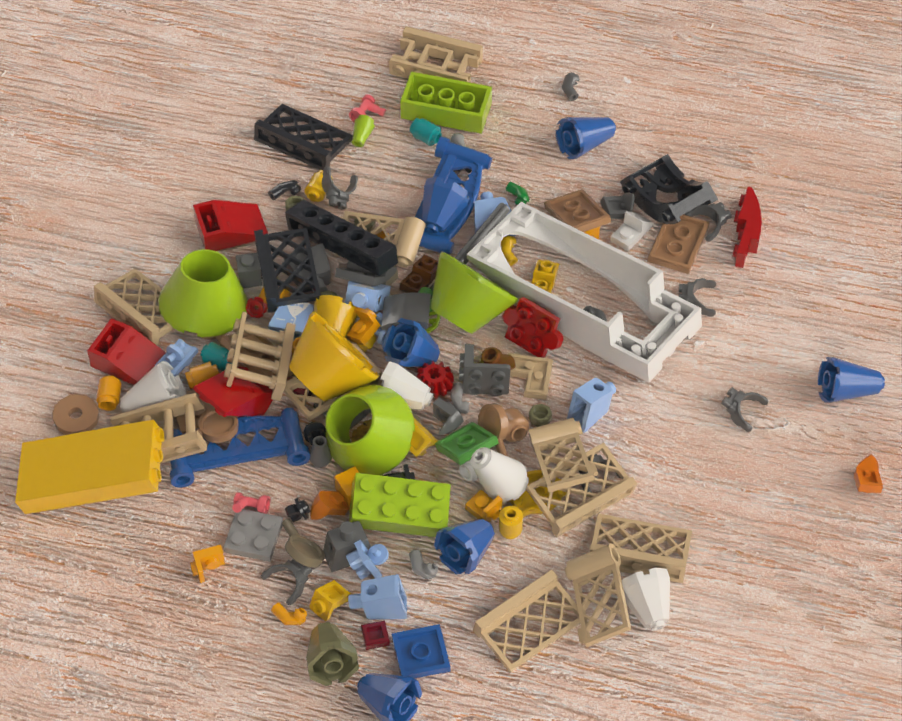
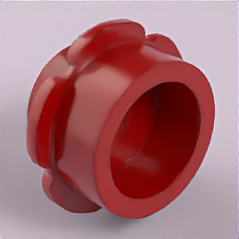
M261 297L250 298L247 301L246 312L253 318H261L267 312V304L264 303Z

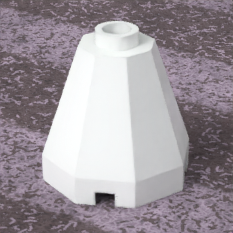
M389 361L381 376V380H383L381 386L390 388L401 395L411 410H423L425 406L429 407L433 398V394L430 393L431 388L401 365Z
M663 568L649 569L650 574L645 575L643 571L636 572L622 579L626 604L643 627L651 628L652 631L664 628L665 623L669 621L670 577L667 569Z

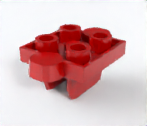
M525 297L519 299L517 306L512 305L504 311L502 318L504 323L509 326L504 336L506 339L536 357L541 358L546 356L548 349L554 350L561 347L564 338L562 333L557 330L561 318Z

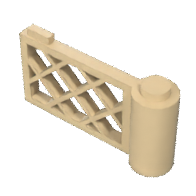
M350 211L344 212L342 219L348 222L350 218L358 219L360 223L356 226L368 231L365 227L371 222H378L380 226L370 231V233L376 235L383 231L386 235L384 240L396 245L398 264L396 265L407 268L414 264L426 227L424 221L415 217L400 219ZM392 224L398 225L397 231L390 235L387 234L386 228Z
M352 344L373 366L371 370L379 374L375 381L363 386L380 385L383 381L381 380L383 372L357 344ZM296 377L286 382L283 391L308 421L328 411L335 400L346 394L344 393L324 402L318 397L308 396L309 389ZM296 388L306 389L304 395H296L292 391ZM306 402L319 403L318 407L312 411L305 407Z
M572 417L528 429L531 444L548 492L595 480L594 476L598 475L595 463L590 464L579 436L583 434L579 421H575ZM576 442L572 448L565 447L566 444ZM548 449L552 450L550 454L540 452ZM559 452L566 454L564 458L556 457ZM573 456L580 458L578 462L570 461ZM550 462L557 464L554 469L547 467ZM564 466L571 468L568 473L561 471ZM578 470L587 472V474L575 475ZM555 476L563 478L561 481L551 483Z
M612 543L567 561V567H565L567 578L570 581L573 580L581 628L577 629L579 642L581 644L584 643L587 647L631 630L619 570L621 559L616 547ZM613 573L614 578L609 587L603 585L602 582L605 577ZM588 583L594 584L587 596L582 594L581 586ZM599 587L606 590L600 602L593 599ZM612 593L618 597L613 608L606 605ZM592 602L598 606L590 617L586 615V609ZM603 608L610 611L604 623L597 620ZM617 614L621 616L623 624L613 628L610 624ZM595 623L602 626L597 635L590 637V630Z

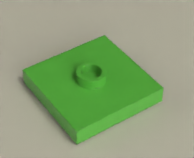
M471 422L435 443L437 451L457 464L462 465L471 460L472 454L477 449L482 447L490 449L499 442L497 436Z

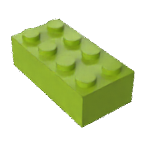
M411 72L400 101L401 119L414 121L416 118H424L437 126L482 134L492 104V87Z
M356 473L352 482L349 522L360 521L362 528L368 530L436 537L439 530L448 527L451 484Z

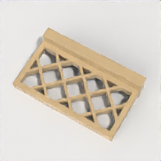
M136 268L106 285L102 282L94 285V302L117 321L133 327L154 344L159 345V338L174 330L168 322L166 326L160 329L154 324L166 323L162 316H155V312H160L159 305H156V303L159 301L162 289ZM136 278L140 283H128V281ZM123 289V293H114L112 290ZM126 290H139V294L126 293ZM142 290H152L155 294H142ZM125 300H138L137 304H128ZM141 301H154L153 305H140ZM139 311L152 312V316H143Z
M604 442L586 452L587 458H590V464L595 463L596 468L605 470L603 479L595 478L594 481H590L601 484V492L597 494L587 492L589 482H586L584 491L571 487L560 489V491L567 492L565 502L551 499L553 492H549L548 498L537 494L536 488L539 486L547 487L544 477L526 487L532 499L551 524V531L556 538L634 492L637 482L633 477H628ZM602 451L607 458L606 465L593 462L594 455ZM577 457V458H575V459L572 460V461H573V462H578V460H579L580 458ZM564 466L561 471L568 473L569 471L567 470L571 468ZM608 471L618 473L622 480L616 483L607 481ZM573 493L583 496L582 503L579 505L568 503L569 494ZM550 504L564 507L563 513L554 518L549 511Z
M598 513L589 552L606 546L597 544L606 539L609 544L612 543L619 553L621 559L620 572L634 574L643 571L645 575L650 574L649 569L663 568L667 569L670 581L683 583L692 530ZM601 522L612 524L614 528L606 531L601 526ZM635 528L638 532L630 536L625 529ZM657 532L661 537L653 540L649 533ZM620 533L625 539L616 542L611 536ZM675 536L684 537L686 541L677 544L672 538ZM643 537L648 543L640 547L635 540ZM667 541L672 548L663 551L659 544ZM629 543L635 550L623 549L621 547ZM653 548L658 554L645 553V551ZM677 552L682 559L672 558L669 555Z
M550 570L475 622L473 632L478 638L481 637L509 673L580 625L577 604L557 581L558 576L553 570ZM555 589L561 596V603L547 601L548 594ZM533 604L543 606L542 617L529 615V607ZM546 607L560 609L559 619L545 617ZM563 609L573 611L578 618L573 622L562 620ZM512 618L524 619L523 630L509 628L510 620ZM527 620L541 622L540 633L526 631ZM544 622L557 624V633L554 635L543 633ZM493 631L505 632L504 643L494 642L489 634ZM508 633L522 635L521 646L507 644ZM525 636L539 638L538 646L536 648L524 647ZM506 649L520 651L519 659L513 664L505 656Z

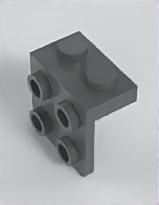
M465 344V352L460 353L459 380L463 381V393L472 395H507L509 393L510 365L474 363V345Z

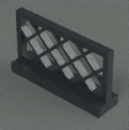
M281 104L264 121L259 119L254 126L255 141L319 170H323L326 166L330 167V162L353 138V135L284 104ZM284 112L290 116L280 117V114ZM304 121L308 124L298 125L297 122ZM293 122L294 126L283 127L282 123ZM271 124H279V127H275ZM322 129L326 132L315 133V130ZM300 131H311V134L301 135ZM340 137L343 140L333 141L332 138ZM318 139H329V142H318ZM306 140H314L315 143H311ZM325 148H332V151H328Z
M307 228L264 234L263 229L254 231L268 313L276 312L279 306L315 301L316 298L319 300L321 294ZM304 236V240L300 244L291 241L294 237ZM279 240L282 244L276 248L270 245L269 241ZM287 245L295 249L290 255L282 251ZM299 252L307 255L303 262L295 258ZM278 255L286 259L281 265L273 261ZM290 262L298 265L294 272L285 268ZM303 268L311 272L306 279L298 275ZM281 272L289 276L285 282L276 278ZM293 279L302 283L297 289L289 285ZM309 286L315 290V293L305 294L302 290ZM284 289L293 293L290 297L280 298V294Z

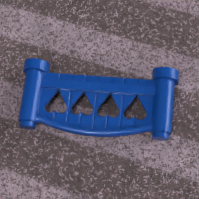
M441 136L434 154L435 157L441 158V161L433 177L443 178L442 182L446 184L448 180L462 185L468 190L467 196L470 199L467 206L444 232L431 233L425 229L419 246L438 253L442 251L451 255L455 244L451 242V239L459 232L474 208V202L478 198L482 170H489L492 157H489V154L452 143L450 139ZM471 169L472 172L468 174L469 179L467 181H462L454 172V170ZM423 200L415 215V218L421 220L423 213Z
M285 408L282 410L281 416L278 417L248 416L237 418L238 432L232 438L226 450L220 448L216 443L209 442L207 451L203 454L197 453L170 461L172 469L170 472L171 484L178 488L187 487L194 482L193 472L286 455L288 463L292 466L306 464L310 460V452L308 446L304 444L297 412L293 408ZM277 428L278 431L271 442L259 433L264 429ZM173 429L174 437L184 435L179 429ZM248 432H254L255 436L249 446H246L236 437L238 434L246 435Z

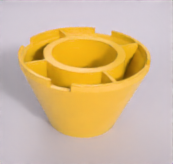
M313 311L308 317L289 364V368L294 375L324 402L375 381L379 374L371 370L373 366L337 329L334 330L327 324V320Z

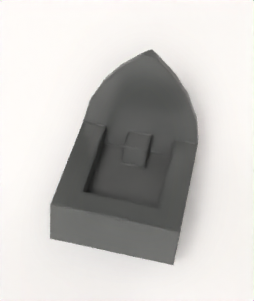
M625 193L622 196H603L600 203L611 219H624L625 212H632L635 196L633 193Z
M439 397L433 403V416L444 423L439 431V435L454 431L464 422L460 412L450 402H445Z

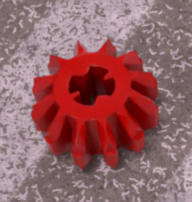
M432 361L431 365L424 363L422 368H418L416 377L431 388L430 393L433 394L435 399L438 398V395L445 397L447 392H451L454 375L451 373L450 366L444 367L443 362L435 364Z

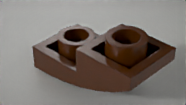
M424 254L413 264L412 272L400 282L399 289L406 293H418L421 288L429 287L436 277L438 261Z

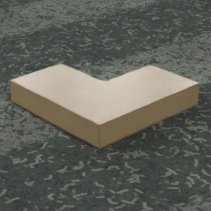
M508 353L514 358L516 367L510 370V376L527 379L524 397L547 400L553 359Z

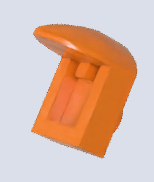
M871 454L862 459L857 465L854 473L855 483L858 492L881 493L883 484L879 473V464L877 459Z
M320 491L312 502L310 519L320 520L327 515H345L349 507L339 491Z

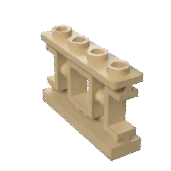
M405 26L403 38L401 37L400 49L406 51L403 57L395 54L392 55L389 60V74L409 79L410 73L416 72L471 83V74L465 73L467 66L478 68L483 60V46ZM417 49V50H421V51H423V52H422V53H418V52H414V50ZM431 56L445 61L441 67L426 63L428 57ZM410 59L418 61L417 64L409 62ZM453 59L460 60V61H462V62H461V63L453 62ZM451 69V70H455V71H457V72H456V74H455V73L448 72V70Z

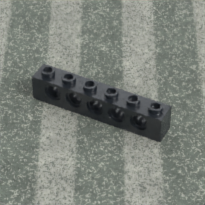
M303 199L285 212L288 230L307 228L310 241L317 245L323 243L325 249L378 276H381L398 264L396 245Z

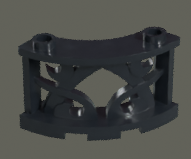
M668 154L620 181L623 192L633 193L635 204L654 220L669 225L680 222V216L697 206L709 205L718 200L708 181L698 182L693 179L688 181L683 178L684 173L675 165ZM656 167L657 170L655 171L654 175L648 172L650 169ZM640 175L647 179H640V185L643 186L642 188L637 184V182L634 179ZM657 190L665 193L677 192L678 201L669 203L658 202L656 200Z

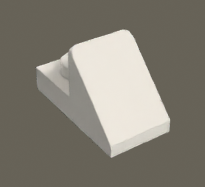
M626 211L624 223L611 235V242L629 251L648 232L654 223L636 212Z

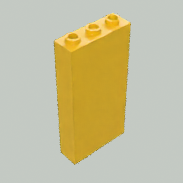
M154 419L23 442L15 503L24 514H31L158 492V485L161 481L160 462L163 461L161 450L162 442H164L163 429L159 428Z

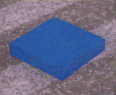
M440 624L392 633V642L401 676L415 679L451 672Z

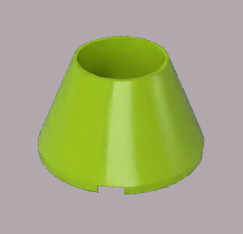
M196 250L188 253L181 260L159 295V311L166 323L168 322L179 332L197 333V337H213L233 330L236 318L240 319L242 312H246L248 298L231 264L224 255L213 250Z
M441 251L430 307L433 311L461 329L473 334L517 302V297L480 275V273Z
M380 385L358 387L335 400L327 412V444L333 460L345 471L355 466L359 473L383 475L398 466L411 448L410 442L415 431L412 411L405 399L390 388ZM371 409L372 423L369 431L362 439L351 443L349 429L353 419L360 412Z

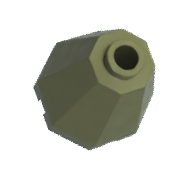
M330 622L320 623L311 631L306 656L309 678L324 686L332 685L334 680H338L339 683L346 682L359 669L356 648L336 625Z

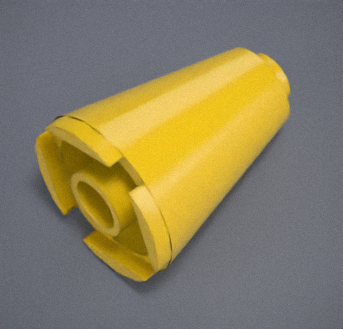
M321 295L319 300L316 298L314 312L327 320V324L334 330L337 329L346 337L358 316L354 311L356 307L351 301H349V305L342 302L343 298L339 296Z

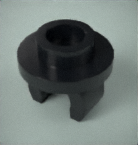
M317 421L306 425L303 431L305 440L313 445V439L316 436L326 438L325 426Z
M297 497L294 499L296 504L285 508L287 516L291 518L292 522L300 520L302 516L305 520L309 519L308 513L311 510L305 499L301 501Z

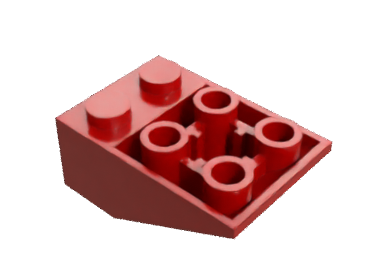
M211 200L193 205L195 223L206 250L219 251L255 242L254 231L263 229V233L268 234L258 204Z
M113 318L109 320L87 350L90 367L132 385H135L166 354L164 350L133 327Z
M237 366L239 369L250 371L247 367ZM225 371L193 387V390L199 394V398L206 403H210L215 408V412L223 417L264 416L273 401L271 399L272 389L263 384L234 377L231 387L226 386L228 378L224 377Z

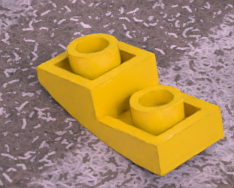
M538 259L531 283L552 294L560 264Z

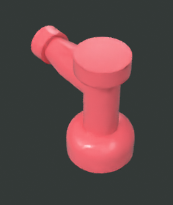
M366 94L362 98L360 106L353 108L349 112V117L355 122L359 115H366V110L383 117L386 109L374 104L375 99L371 95Z
M237 492L232 509L234 512L239 513L246 506L257 508V511L267 514L271 499L270 496L262 495L257 499L243 496L242 493Z

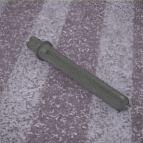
M500 203L456 255L455 259L465 265L469 262L467 253L510 212L506 204ZM433 283L432 286L430 287V289L432 290V292H433V289H434V283Z

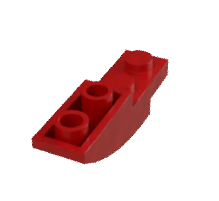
M747 187L745 195L741 194L738 207H741V210H736L734 223H737L736 232L739 233L737 240L740 241V244H735L732 257H736L735 267L740 268L744 267L748 252L757 254L761 234V210L752 187Z

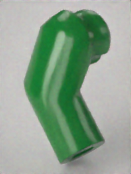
M511 181L508 183L506 191L517 196L515 200L516 205L520 202L525 204L529 202L530 198L525 188Z

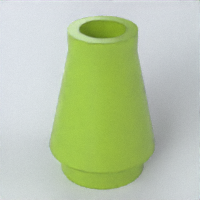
M359 115L355 119L352 139L354 146L363 147L365 141L375 128L374 120L371 117Z

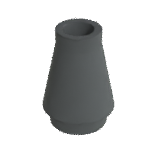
M316 436L313 439V445L310 450V462L315 467L322 468L330 463L332 455L326 438Z

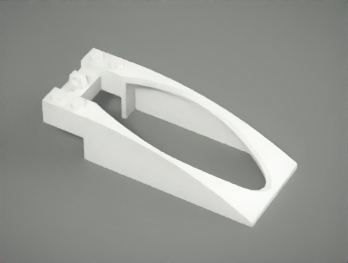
M520 202L467 253V259L495 284L517 297V302H519L520 298L525 297L561 318L557 330L564 336L648 383L662 369V362L674 353L675 348L683 339L689 340L702 327L701 308L664 290L662 270L523 202ZM507 235L523 236L584 264L618 287L652 322L658 325L642 341L624 332L622 312H618L609 322H606L516 276L501 250L503 237Z

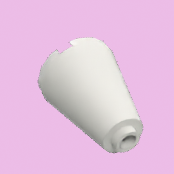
M161 361L121 397L120 408L122 412H129L186 395L185 387L179 375L174 377L171 373V370L174 368L166 361Z
M486 447L479 448L472 454L471 465L489 497L494 500L499 496L502 498V504H506V501L511 499L515 501L524 493L529 478L527 477V469L521 462Z

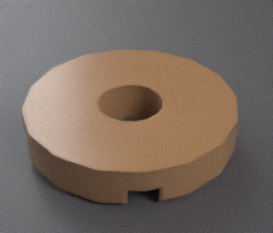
M68 395L55 405L52 412L56 428L65 435L91 431L99 420L97 404L86 395ZM78 412L82 414L79 418L74 419L70 417L73 413Z

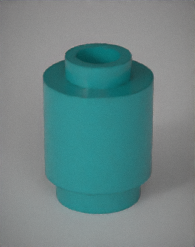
M416 118L410 126V133H412L413 137L429 146L437 144L442 136L441 128L424 118Z
M210 342L201 351L202 362L210 361L211 366L216 364L218 370L224 371L227 363H231L227 362L229 350L214 342Z

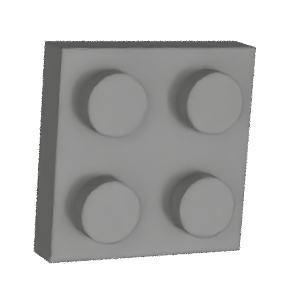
M245 509L235 513L224 545V553L271 562L282 529L283 517Z

